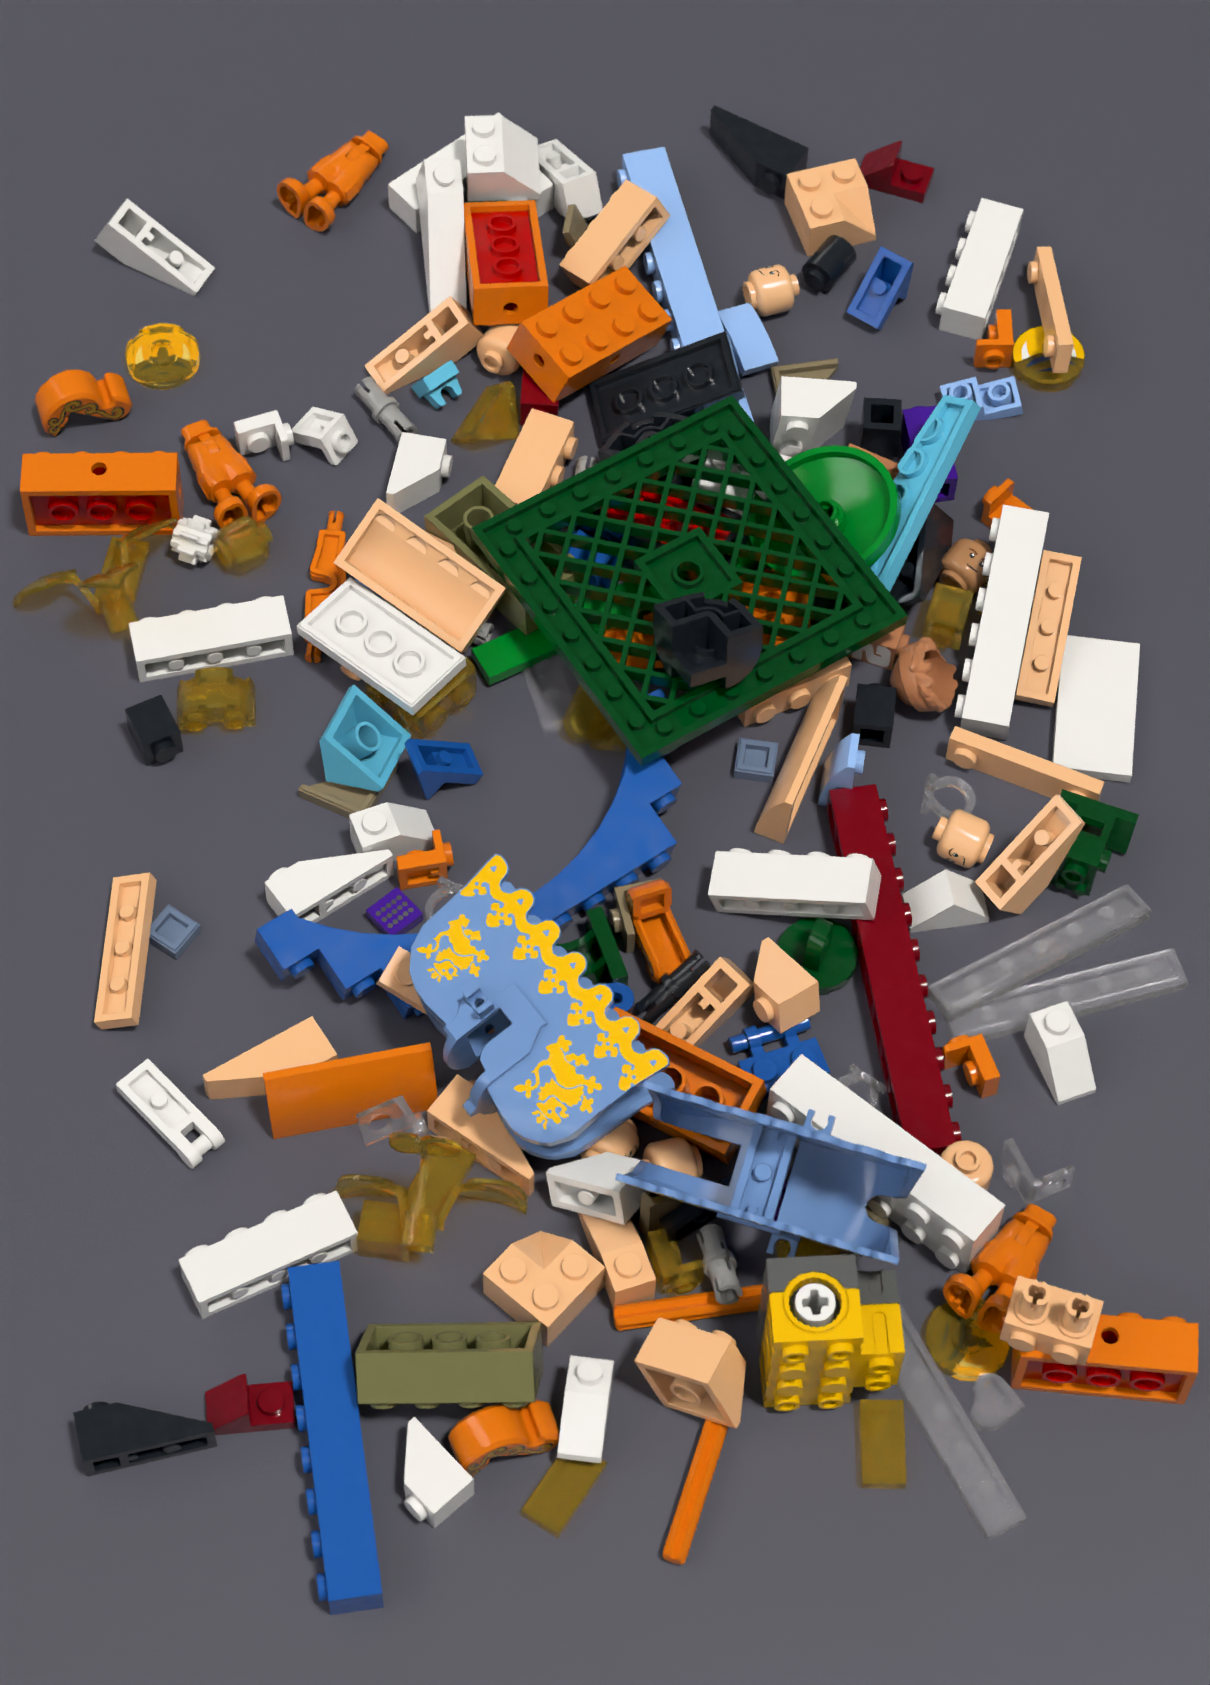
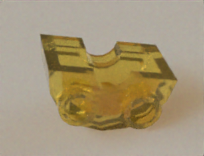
M209 667L195 670V678L186 682L180 680L177 688V725L179 729L202 731L211 722H222L226 728L233 730L256 726V686L252 678L248 676L244 680L235 677L231 668Z

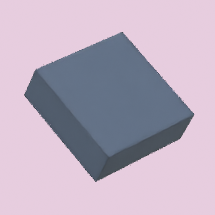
M739 737L734 778L773 783L778 743Z
M168 904L151 923L149 943L177 961L202 932L201 924Z

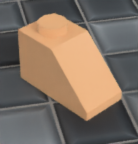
M769 937L762 940L754 977L755 1001L753 1002V1007L761 1021L770 1023L781 1034L820 1011L819 983Z

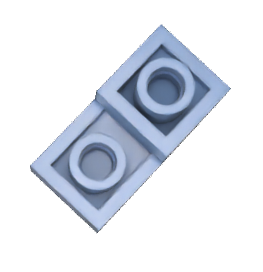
M750 302L718 311L724 331L730 337L734 356L742 376L769 369L778 364L779 360L770 338Z
M1014 376L980 385L977 383V378L972 377L940 386L942 397L949 395L974 400L981 407L975 421L1000 419L1023 414Z
M851 733L837 743L827 756L822 771L818 805L827 806L829 790L840 788L852 789L854 774L862 775L866 751L858 750L860 734Z

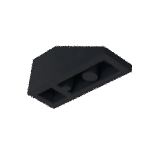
M714 105L711 109L709 134L754 186L768 194H774L784 199L787 174L806 170L809 148Z
M933 504L890 591V594L901 607L923 602L926 599L943 568L942 558L952 546L954 520L936 504Z
M102 1401L86 1405L81 1411L73 1412L82 1462L87 1477L217 1447L213 1423L118 1402L112 1404Z

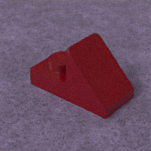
M903 141L894 142L865 154L860 170L869 189L923 204L933 179L934 168L900 159Z
M240 1374L205 1392L207 1422L213 1423L215 1436L296 1428L292 1381L248 1385L247 1375Z

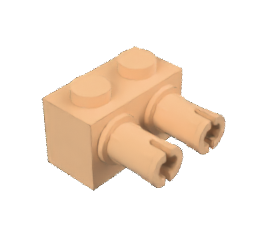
M1018 1275L999 1339L1007 1341L1011 1347L1020 1351L1030 1352L1036 1350L1049 1354L1055 1361L1062 1364L1074 1365L1079 1363L1085 1365L1092 1347L1104 1301Z

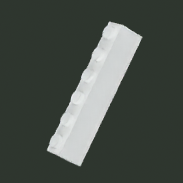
M1003 505L1001 518L993 517L989 540L996 541L994 553L986 552L982 575L989 576L987 588L979 587L975 608L977 611H982L980 624L972 623L968 646L975 647L974 658L965 659L961 681L969 682L967 694L958 695L954 716L962 718L960 728L981 736L1007 740L1047 529L1048 512Z

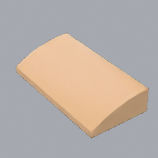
M377 498L333 562L460 653H466L506 590L503 585L379 498Z
M836 676L825 682L814 694L757 822L754 833L784 844L838 720L848 677Z

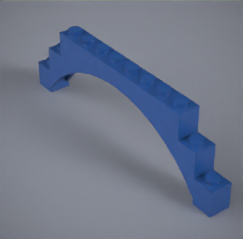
M661 688L648 694L667 698ZM626 747L625 761L617 792L598 830L581 852L556 877L533 893L535 907L528 915H535L541 921L553 920L562 931L573 922V915L583 909L586 912L587 910L600 907L606 901L604 896L614 891V887L637 883L639 881L638 875L648 869L652 873L657 872L672 860L670 856L677 842L657 814L666 811L677 802L675 797L682 785L663 757L675 749L641 767ZM291 908L258 928L254 942L281 982L291 975L294 979L304 976L314 968L315 964L313 962L316 961L341 999L345 1000L353 994L356 998H360L374 989L377 985L375 981L379 980L397 948L400 946L411 953V946L418 933L399 935L373 934L332 928L299 918ZM384 989L404 1020L413 1014H416L418 1018L426 1015Z

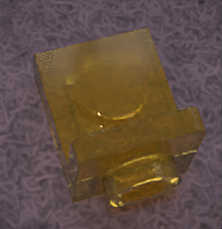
M664 1228L648 1232L647 1252L662 1295L670 1292L685 1294L696 1289L698 1284L703 1282L705 1268L702 1260L682 1264L679 1247L675 1240L669 1242Z

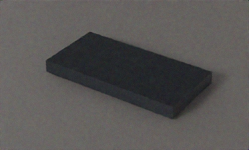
M726 331L605 375L588 384L602 445L625 421L630 422L632 425L638 421L653 418L654 412H668L690 417L731 395L736 400L745 398L731 340Z

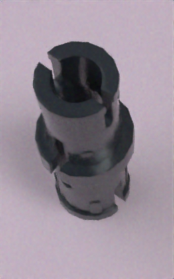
M696 949L671 974L668 972L664 973L660 977L662 982L639 1002L635 1003L640 1013L644 1012L654 1002L656 1003L644 1015L651 1024L678 999L680 1000L711 967V964L706 960L694 971L692 970L704 958Z

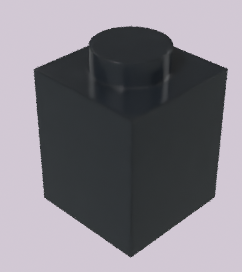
M864 397L860 423L861 448L879 456L897 457L901 434L902 400Z
M879 683L857 684L852 733L860 734L858 745L890 748L897 688L886 687Z
M162 695L125 709L128 730L147 766L156 762L169 761L176 754L183 752L180 729Z

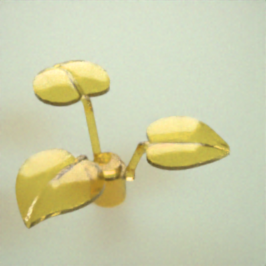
M173 518L146 524L130 531L115 541L116 546L120 545L122 564L108 569L104 574H95L81 581L75 574L77 573L76 569H68L40 577L15 595L13 599L15 608L28 594L40 592L60 583H73L93 605L97 615L103 614L111 634L128 629L129 623L139 621L132 604L135 597L132 593L130 573L140 566L139 561L129 563L128 551L138 540L162 528L174 529L178 524V520ZM123 581H124V591H125V593H123V590H122V588H121V585H122ZM88 588L107 589L106 593L100 595L102 603L95 598Z
M394 1132L389 1136V1145L394 1150L401 1153L421 1154L417 1201L410 1204L408 1211L405 1197L408 1196L409 1190L404 1186L393 1184L387 1178L346 1174L339 1177L333 1190H337L340 1198L356 1196L397 1197L400 1213L399 1226L402 1227L400 1248L417 1253H431L434 1251L437 1231L444 1230L445 1220L458 1195L470 1199L510 1205L519 1209L524 1214H526L528 1207L525 1192L512 1182L489 1178H469L467 1183H456L439 1216L436 1215V1208L434 1206L424 1204L429 1155L448 1158L456 1157L461 1154V1145L458 1142L439 1136L426 1135L420 1137L418 1134L408 1132Z

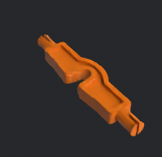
M335 510L328 513L327 529L319 531L317 547L310 566V578L313 581L330 586L306 591L305 617L347 580L346 571L333 563L347 543L346 533L342 531L345 515L340 511H337L336 517ZM304 639L307 642L304 659L312 663L314 656V663H319L322 651Z

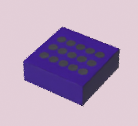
M398 887L366 909V917L383 934H406L424 920L420 909Z

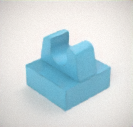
M452 359L411 386L419 399L424 396L436 409L446 404L441 396L442 389L447 390L453 399L462 393L456 377L459 370Z

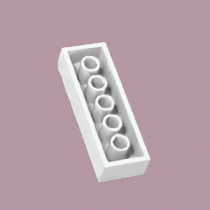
M801 1054L770 1088L766 1115L804 1126L808 1109L816 1111L812 1119V1126L816 1130L826 1128L829 1115L835 1116L836 1120L831 1136L927 1164L925 1171L907 1198L874 1196L867 1204L879 1217H888L899 1225L903 1234L909 1240L917 1244L923 1243L935 1252L936 1258L949 1269L956 1268L961 1273L967 1274L971 1269L972 1259L983 1248L985 1243L990 1239H994L997 1235L1005 1204ZM797 1138V1141H796V1144H795V1148H796V1149H798V1147H799V1143H800V1139H799V1138Z

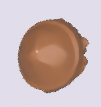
M923 637L917 642L908 644L901 649L889 682L891 687L897 688L896 696L898 699L914 707L917 711L923 713L942 712L950 707L955 697L958 681L953 679V674L957 668L946 662L940 654L936 643L930 637Z

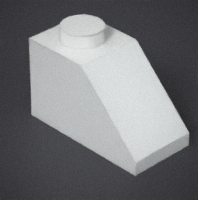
M402 432L386 491V503L401 513L440 492L443 477H450L453 456L447 455V439Z
M386 802L349 814L351 840L357 853L389 849L393 854V860L396 861V856L405 855L410 851H427L432 849V830L434 828L424 809Z
M1068 1001L1030 1013L1024 1038L1057 1106L1095 1093L1096 1085L1085 1035Z
M605 1152L550 1167L546 1172L552 1206L625 1225L640 1207L641 1195L644 1192L650 1195V1192L616 1181L615 1178L617 1173L627 1174L633 1172L640 1160Z
M570 1355L557 1458L601 1464L614 1361Z
M414 1417L408 1422L404 1474L406 1500L404 1504L418 1521L422 1522L426 1519L435 1529L474 1495V1479Z

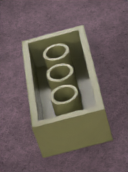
M482 475L424 516L425 531L452 544L457 554L506 588L495 608L528 636L538 629V626L471 537L472 527L516 505ZM544 542L541 551L561 555L563 546ZM535 543L530 545L533 548V550L535 547ZM569 553L568 557L575 558L573 555ZM546 566L555 578L557 568ZM564 570L562 580L582 583L584 573ZM567 594L573 603L578 600L579 596Z
M539 1321L368 1324L355 1353L358 1404H371V1407L375 1409H388L395 1407L397 1404L414 1403L416 1407L422 1409L435 1408L441 1403H458L463 1408H476L485 1403L502 1402L504 1406L511 1408L526 1406L529 1402H535L544 1373L542 1323Z

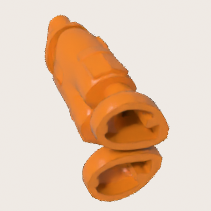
M367 131L362 137L354 136L351 141L339 147L331 155L321 158L319 162L312 166L307 172L308 182L304 185L295 178L283 179L277 186V195L280 202L288 213L296 219L304 213V222L310 229L325 231L335 221L334 209L337 206H347L359 194L363 185L370 179L377 166L381 164L382 155L389 149L388 143L372 131ZM319 194H326L324 197L318 196Z
M200 420L182 428L181 435L185 439L184 449L188 454L193 470L196 472L198 485H200L209 501L212 500L214 503H218L213 515L214 520L222 530L226 532H240L246 528L249 517L258 525L265 522L278 510L282 496L277 487L272 484H261L255 487L253 484L256 481V473L247 459L240 453H237L217 427H211L207 420ZM231 493L240 495L241 499L237 496H232Z
M1028 1204L1023 1212L1019 1211L1014 1214L994 1239H990L985 1243L983 1248L972 1259L971 1270L973 1271V1276L957 1273L947 1279L943 1287V1294L949 1306L959 1316L968 1319L974 1314L988 1287L997 1285L998 1289L995 1294L990 1295L981 1307L977 1316V1323L980 1328L987 1332L1001 1334L1017 1276L1032 1280L1037 1279L1039 1265L1053 1238L1052 1229L1057 1223L1055 1216L1035 1204Z

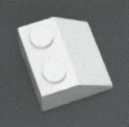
M502 115L465 116L468 202L541 200L537 138Z
M781 376L770 413V443L781 455L793 457L804 451L820 447L844 427L856 391V382Z

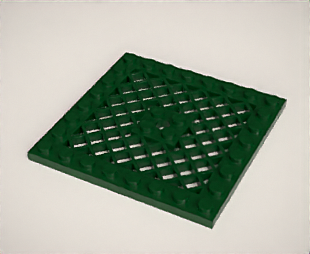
M733 395L471 528L473 540L641 767L898 629L907 622L908 615ZM700 458L698 465L689 464L690 462ZM706 459L727 462L725 471L705 467ZM733 464L741 474L731 472ZM667 475L666 482L657 481V479ZM674 475L695 478L693 487L672 484ZM701 480L720 483V492L699 489ZM728 485L748 489L747 497L743 498L726 494ZM642 491L662 495L660 504L641 501ZM754 491L763 501L753 500ZM634 492L633 499L624 497ZM674 497L689 500L687 510L667 506L668 498ZM699 502L716 506L714 515L694 511L695 503ZM722 507L743 511L741 520L721 517ZM602 508L600 516L591 514ZM609 508L628 511L627 521L607 517ZM636 513L656 517L655 525L649 526L634 523ZM749 513L769 516L768 526L747 522ZM776 518L785 529L774 527ZM663 519L683 522L682 531L661 528ZM690 524L699 526L688 532ZM569 525L567 533L558 531ZM576 526L596 528L594 538L574 534ZM700 526L710 528L709 536L704 533ZM717 529L738 533L736 542L715 539ZM603 531L624 534L622 542L616 543L601 540ZM744 535L765 539L763 548L742 544ZM630 536L651 539L649 548L628 545ZM771 540L792 544L790 554L769 550ZM657 541L666 542L665 545L656 549ZM533 543H535L534 550H533V548L530 546V545L533 544ZM543 543L563 545L561 555L542 552ZM798 546L807 557L796 555ZM570 548L590 551L588 561L568 557ZM597 553L618 556L616 565L612 566L595 562ZM722 554L732 556L730 565ZM625 558L634 560V570L622 568ZM738 558L759 561L758 570L736 567ZM771 563L786 566L785 576L765 573V564ZM546 566L557 568L555 578ZM793 568L814 572L812 582L791 578ZM564 570L584 573L583 582L577 583L562 580ZM688 570L695 572L698 578L693 581H684L679 578L678 574L681 571ZM820 574L829 585L818 583ZM591 576L612 579L610 588L589 585ZM624 581L639 584L637 594L617 591L618 582ZM743 582L754 584L752 594L741 592ZM760 585L782 589L780 598L776 599L758 595ZM646 586L655 598L644 596ZM792 591L809 595L807 605L786 601L787 592ZM704 592V596L707 599H719L728 602L735 598L744 606H748V610L752 615H754L755 608L776 612L774 622L757 619L763 626V634L771 635L769 645L762 644L758 662L751 673L741 682L727 689L718 680L690 688L681 676L671 678L669 674L654 671L656 661H661L655 640L653 646L632 642L634 632L654 636L653 622L638 619L640 609L653 611V605L688 594ZM567 594L579 596L576 606ZM815 596L836 600L835 609L831 610L813 606ZM589 598L606 602L604 611L583 608L585 599ZM842 602H843V603L845 604V606L847 607V608H845V609H843V610H841ZM613 603L633 607L631 617L611 614ZM782 613L803 617L802 628L781 624ZM810 619L821 621L808 628ZM589 623L600 625L598 634L595 633ZM607 626L627 630L625 641L604 637ZM777 636L788 638L775 646ZM610 651L622 653L619 663ZM628 655L649 659L647 670L626 666ZM631 680L643 682L641 693ZM650 684L671 688L669 699L648 695ZM678 690L688 691V693L676 699Z

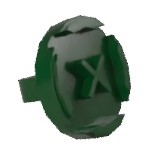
M819 917L801 919L787 927L779 939L778 946L818 981L819 995L829 994V991L837 988L838 990L847 985L855 973L858 956L855 940L844 926L831 919Z

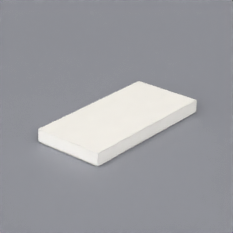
M351 577L296 626L300 636L411 715L419 711L466 666V657Z
M1067 635L1057 688L1053 763L1096 779L1130 783L1133 766L1139 643Z

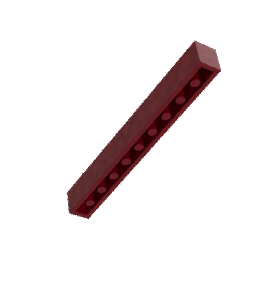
M876 784L852 787V789H832L828 792L826 813L836 857H847V855L855 853L873 858L881 874L875 919L849 920L858 950L857 957L892 1120L941 1157L942 1152L947 1146L957 1141H962L961 1131L958 1122H952L949 1109L953 1108V1096L950 1085H943L941 1072L945 1069L942 1048L935 1047L932 1035H936L935 1015L933 1010L927 1011L924 1001L925 998H928V985L925 974H918L916 963L920 962V950L917 938H910L908 927L912 926V914L909 903H903L900 892L904 891L902 870L900 867H894L892 857L896 856V843L894 834L887 833L885 822H888L887 802L885 798L879 799Z

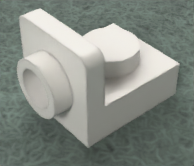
M312 407L291 429L296 443L322 449L328 462L332 465H338L358 443L344 414L317 407Z
M277 410L233 422L236 445L241 455L252 452L259 453L267 448L277 446L282 461L290 460L289 446L294 444L293 433L288 422L282 424Z

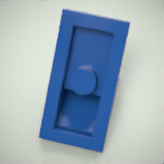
M881 246L847 313L882 330L898 297L903 300L907 297L914 263Z
M408 739L404 743L412 769L426 800L430 799L445 782L476 784L483 776V772L469 743Z

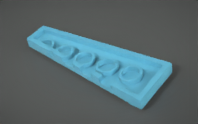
M944 395L916 436L913 445L906 451L897 465L899 473L895 477L894 482L901 501L899 526L887 550L870 566V569L889 592L981 409L974 400Z

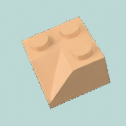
M855 158L787 174L784 203L807 256H812L831 235L844 238L852 246L876 240L867 183Z
M539 1231L512 1243L483 1273V1294L517 1322L541 1321L542 1343L548 1347L604 1288L605 1266L573 1240Z
M658 1317L634 1362L665 1407L737 1429L741 1422L746 1361L738 1350L734 1338L719 1330H714L712 1333L700 1330L690 1322L682 1319H677L676 1322Z

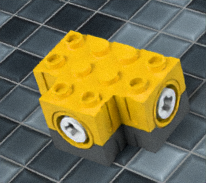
M856 1254L766 1258V1270H764L763 1287L760 1297L761 1304H759L758 1320L756 1323L763 1407H774L777 1411H793L798 1409L800 1405H818L822 1409H835L843 1406L844 1403H850L853 1387H865L869 1391H882L890 1388L891 1385H897L905 1355L896 1269L857 1271Z

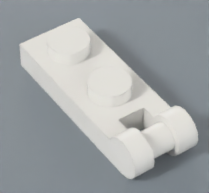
M148 1058L116 1083L117 1092L161 1135L191 1169L203 1161L202 1156L210 1149L217 1150L225 1143L221 1132ZM195 1129L200 1136L190 1143L184 1136Z

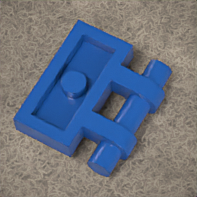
M809 1018L781 1034L771 1024L758 1029L753 1025L742 1029V1034L728 1038V1044L732 1053L747 1049L750 1058L738 1061V1068L764 1080L767 1093L763 1100L769 1099L770 1088L801 1054L830 1075L831 1072L816 1037L800 1042L797 1033L811 1029ZM782 1039L785 1047L765 1053L762 1044Z

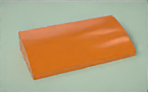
M430 1042L263 1073L273 1139L427 1111L438 1098Z

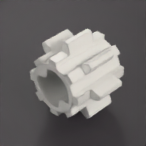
M194 515L193 519L183 517V519L178 521L170 541L171 550L180 553L178 560L196 565L197 561L207 563V561L212 559L217 549L220 534H218V529L210 527L211 520Z

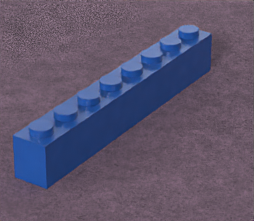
M339 1261L288 1267L289 1283L281 1284L284 1310L293 1309L294 1323L286 1324L289 1350L297 1349L299 1358L298 1364H291L294 1391L302 1390L304 1399L303 1405H296L299 1432L308 1431L309 1446L301 1447L304 1474L313 1472L314 1488L306 1489L309 1516L318 1515L320 1529L311 1531L314 1558L323 1557L325 1573L316 1574L319 1602H329L330 1615L384 1608Z

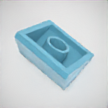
M354 684L348 688L319 740L325 778L327 782L379 792L384 788L405 749L404 743L410 739L411 734Z

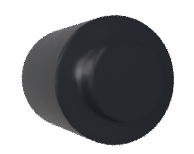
M829 236L802 267L806 284L816 291H830L856 261L857 256L853 246L840 236Z

